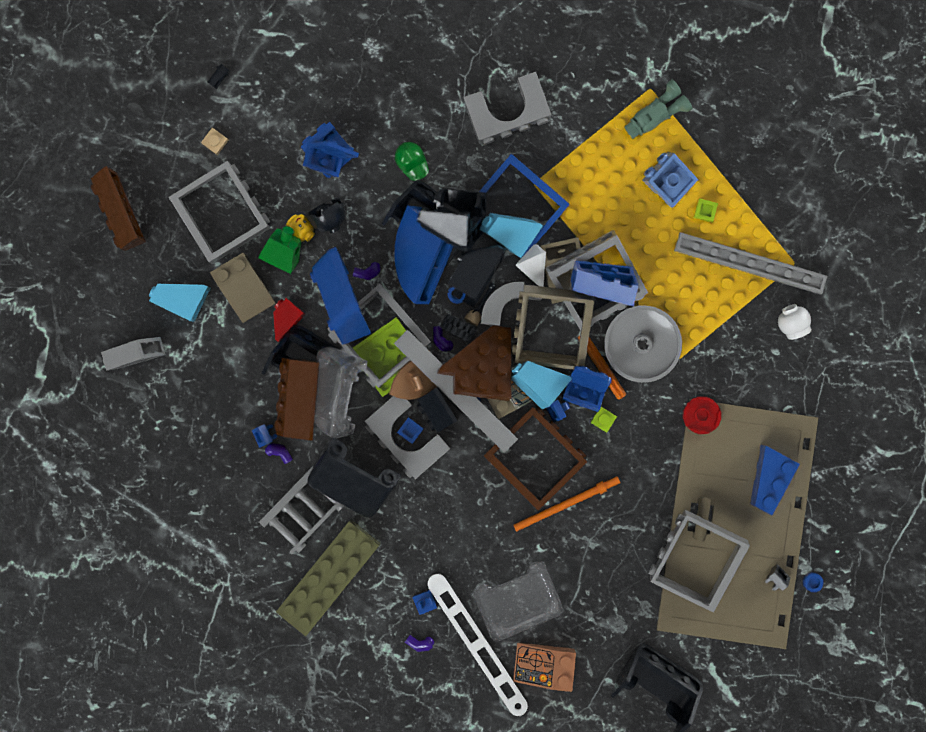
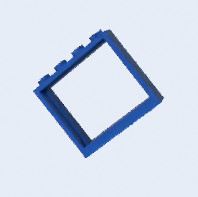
M510 154L479 192L487 193L510 165H513L560 206L541 228L524 253L525 255L533 245L539 242L570 204L515 156Z

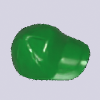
M404 142L398 146L394 158L397 166L413 181H419L426 177L429 168L421 147L413 142Z

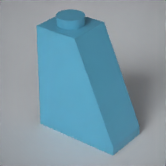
M490 213L483 220L480 230L511 253L522 258L543 225L531 219Z
M157 284L150 291L149 297L151 298L149 301L189 321L195 322L211 288L206 285Z
M530 361L522 364L518 363L512 369L513 374L511 375V380L541 409L550 407L572 380L568 375Z

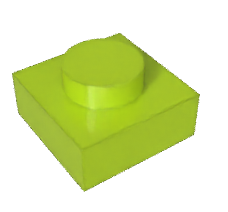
M699 198L693 218L712 223L718 203Z
M601 407L590 423L607 433L617 416Z

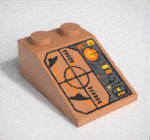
M517 643L513 682L551 690L572 692L576 660L575 649Z

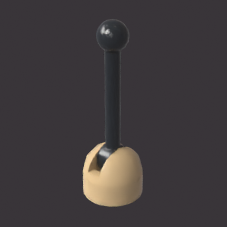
M494 283L489 284V289L477 309L469 311L464 319L472 325L478 326L480 323L481 314L479 311L491 291L495 290L496 285Z

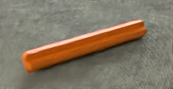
M589 337L587 354L599 372L605 373L608 377L612 378L609 387L618 400L626 396V392Z

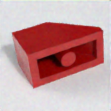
M287 298L279 300L274 307L276 308L273 312L274 330L277 342H280L305 315L302 310Z

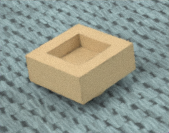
M211 128L201 143L218 155L229 140L214 128Z

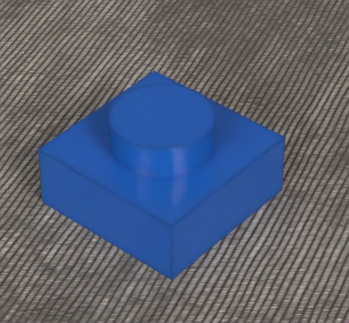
M408 417L397 433L413 444L424 428Z

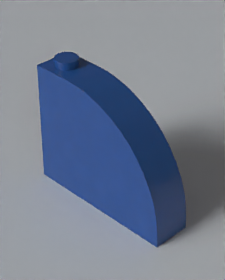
M407 206L396 235L394 251L396 272L402 289L414 304H429L453 246L421 227L417 217L418 212L423 209L422 207Z

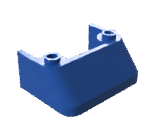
M337 247L329 249L315 263L310 276L313 283L317 282L330 318L327 320L328 326L331 331L335 330L339 340L344 345L372 333L361 313L348 278L349 272Z

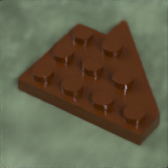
M492 325L438 369L437 374L453 376V394L504 401L511 399V328Z

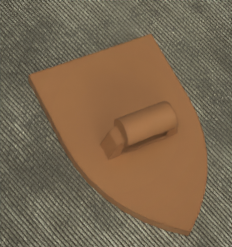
M410 360L396 374L389 394L400 399H417L438 387Z

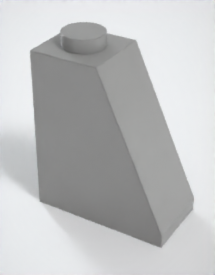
M161 337L135 340L103 351L101 354L106 371L164 356L165 351Z

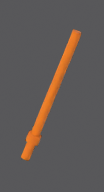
M614 477L604 483L601 481L595 487L526 518L513 526L517 532L598 493L601 495L607 492V489L620 484V480L618 477Z

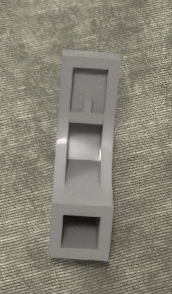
M524 282L508 283L495 290L484 305L481 325L500 326L503 307L509 301L519 298V292L524 291ZM529 297L530 300H542V298Z

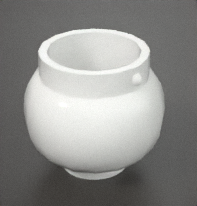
M796 304L782 309V313L778 317V326L789 340L801 338L811 332V316L805 308L797 307Z

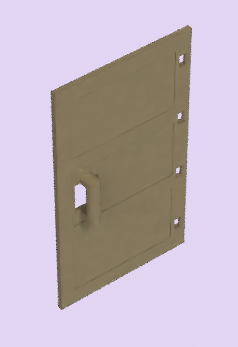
M717 403L721 410V421L715 430L708 434H696L685 426L670 531H674L676 527L675 521L679 514H683L684 510L690 512L691 502L699 504L697 516L706 520L709 518L710 505H712L711 522L747 539L750 547L714 612L662 588L656 630L786 649L818 417ZM804 438H810L809 450L803 449ZM760 445H766L800 464L773 515L750 505L757 472L756 467L759 461ZM796 497H802L800 509L794 508ZM688 520L666 560L664 577L708 597L731 556L736 543L710 531V534H707V529L697 524L695 532L687 531ZM788 555L794 556L792 568L786 566ZM776 564L791 577L788 587L783 591L780 588L773 591L772 587L775 583L773 581L765 582L766 577L770 575L772 567ZM779 614L785 615L784 627L778 625Z

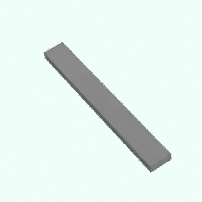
M682 232L678 235L674 249L678 253L820 295L823 293L827 280V275Z
M409 330L394 343L504 453L518 440L476 397L453 394V376L437 374L438 369L443 364Z

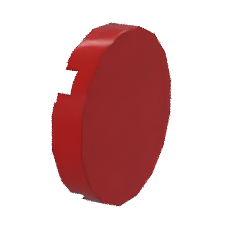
M698 396L686 403L682 418L685 426L691 432L708 434L719 426L721 410L713 399Z

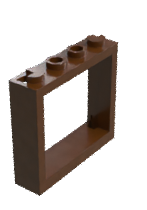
M531 407L509 431L514 434L528 419L534 416L578 462L538 500L493 455L499 449L496 444L484 454V457L539 511L587 461L584 459L586 454L580 448L575 450L571 446L573 441L566 434L562 437L557 432L560 428L552 420L548 423L544 418L546 414L539 407L536 409Z

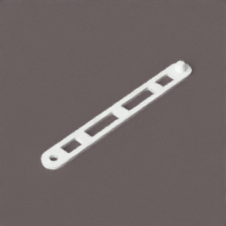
M441 574L432 575L428 580V588L509 711L515 716L523 715L528 708L525 698L446 578ZM446 591L449 592L456 603L450 608H447L440 597ZM460 612L463 613L478 636V639L470 643L454 618ZM483 647L486 648L501 671V674L495 678L477 653ZM505 682H508L515 692V695L507 699L499 687ZM516 703L521 704L520 709L515 708Z

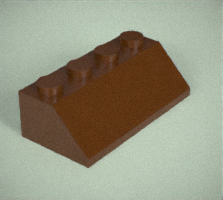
M107 166L102 168L91 178L93 183L91 189L99 197V208L107 216L105 221L109 230H113L115 235L113 241L116 247L127 251L146 241L117 172Z
M282 358L279 366L281 379L278 383L279 401L276 404L278 416L275 422V431L277 435L287 438L313 440L318 362L306 359Z

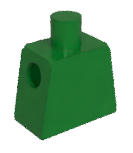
M289 226L283 227L282 230L276 229L268 239L258 258L291 274L299 263L301 240L293 236L294 230Z

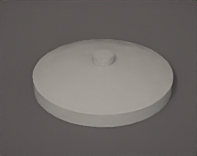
M634 306L622 311L612 320L605 334L604 349L608 362L619 375L634 382L646 383L661 379L675 367L682 351V337L676 322L666 312L652 306Z

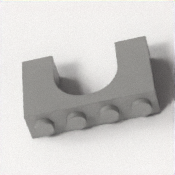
M536 72L519 77L517 80L525 108L523 113L515 120L500 121L493 117L488 110L482 91L464 97V104L479 144H490L495 141L494 138L500 136L506 138L513 135L512 132L519 130L523 132L530 129V126L536 123L539 126L549 122L548 119L551 118V112Z
M393 396L365 420L367 424L365 428L371 435L375 433L380 438L378 443L384 449L388 448L392 452L390 456L397 464L401 462L405 467L403 469L405 474L409 478L414 477L416 479L442 457L450 447L437 434L418 450L406 451L401 449L393 439L392 428L395 421L412 404L408 399H400Z

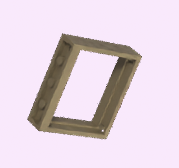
M524 285V291L519 292L518 303H522V307L517 309L516 320L520 321L519 327L515 326L514 338L518 339L517 344H513L512 355H516L515 363L530 361L541 366L574 370L575 366H585L594 296L573 290ZM529 297L585 303L577 356L522 350Z

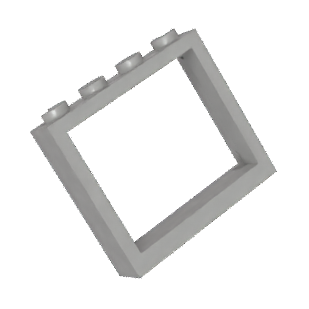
M228 161L169 196L170 201L204 256L211 264L270 229L268 225L270 220L265 212L261 214L258 207L260 204L255 196L251 198L248 193L250 190L245 180L241 181L238 177L240 171L235 164L231 165ZM227 171L260 224L213 252L181 199Z
M614 230L545 268L555 287L563 289L557 277L571 270L574 267L575 260L587 261L616 245L625 264L633 267L639 285L635 301L641 300L648 293ZM564 301L581 331L583 317H579L570 301ZM611 301L596 309L592 313L590 327L600 319H607L611 313L625 309L628 305Z
M378 284L358 302L360 310H362L380 294L425 347L431 343L381 284ZM328 328L330 332L328 336L335 344L337 342L341 344L343 348L340 350L347 358L351 356L355 360L353 365L360 373L364 371L368 375L366 380L372 387L377 386L380 388L410 361L406 356L379 379L348 343L342 345L335 330L331 331Z
M684 510L683 514H679L675 521L676 527L674 531L669 532L665 548L662 547L660 549L656 565L652 564L649 570L650 581L714 612L750 545L747 539ZM688 520L736 543L731 556L708 597L660 575Z

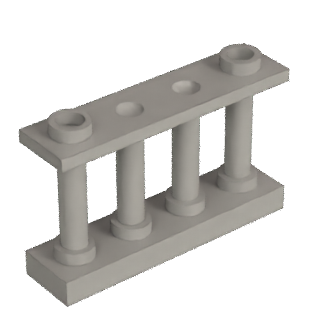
M313 466L259 521L263 527H266L268 524L270 526L273 525L294 546L290 551L291 554L295 551L299 553L306 546L304 542L335 510L339 512L344 507V505L327 497L334 506L326 513L305 493L304 487L308 484V475ZM294 497L300 498L321 518L314 527L292 507L290 501ZM281 511L287 512L307 532L300 541L278 520L277 515Z

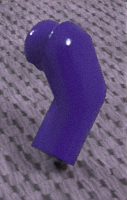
M373 262L365 270L355 267L353 277L371 280L379 275L381 266L379 263Z
M434 326V344L441 351H451L453 349L452 341H448L443 337V329L440 326Z
M271 443L265 448V453L268 456H280L284 464L293 460L284 445Z
M409 635L404 643L417 652H423L433 648L434 640L431 637H426L424 640L418 641Z

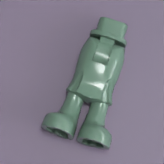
M673 79L666 84V92L663 95L655 98L651 104L638 111L630 119V123L624 126L632 139L638 135L642 136L643 133L650 132L663 121L670 119V116L680 111L689 112L693 109L685 95L679 97L669 107L665 106V104L681 95V90Z

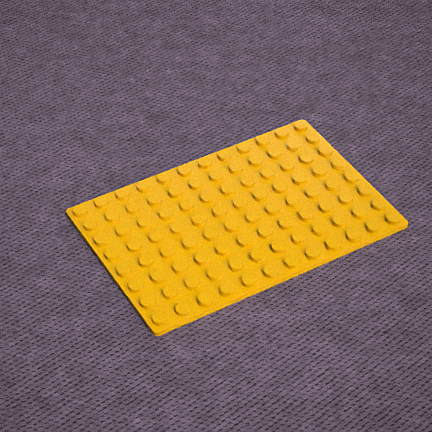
M649 89L540 179L570 204L560 218L572 233L579 238L583 246L612 230L615 231L648 291L644 298L635 301L634 306L646 305L656 307L666 312L676 322L682 337V351L679 358L681 359L774 281L675 252L674 249L680 232L793 266L794 261L673 115L650 132L643 133L642 136L638 135L634 139L630 137L624 126L630 123V119L638 111L651 104L655 98H659L653 90ZM667 152L675 153L699 179L673 208L669 207L658 194L654 193L642 181L645 177V171L650 167L654 168L658 163L657 158L662 153ZM534 184L535 188L556 212L560 206ZM699 198L718 203L712 223L693 218ZM616 245L593 257L597 263L627 266Z

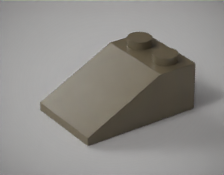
M241 253L210 272L242 323L276 304L245 253Z

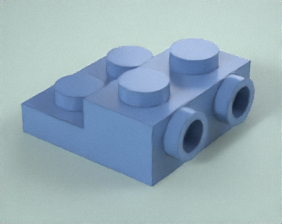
M667 152L662 153L657 158L658 163L654 168L650 167L645 171V177L642 181L654 193L658 194L669 207L673 208L699 179L675 153Z

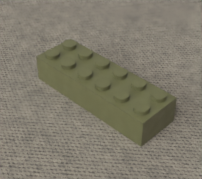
M350 520L278 608L276 613L306 637L379 547L380 542L354 521Z

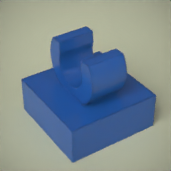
M556 400L546 409L552 421L556 422L567 417L564 411L570 409L567 401L560 404L559 400Z
M264 424L252 430L259 448L273 442L272 440L277 437V434L271 436L268 432L273 425L266 426Z
M430 589L412 597L419 615L437 608Z

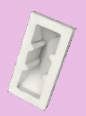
M535 244L519 260L516 266L538 286H544L546 252Z

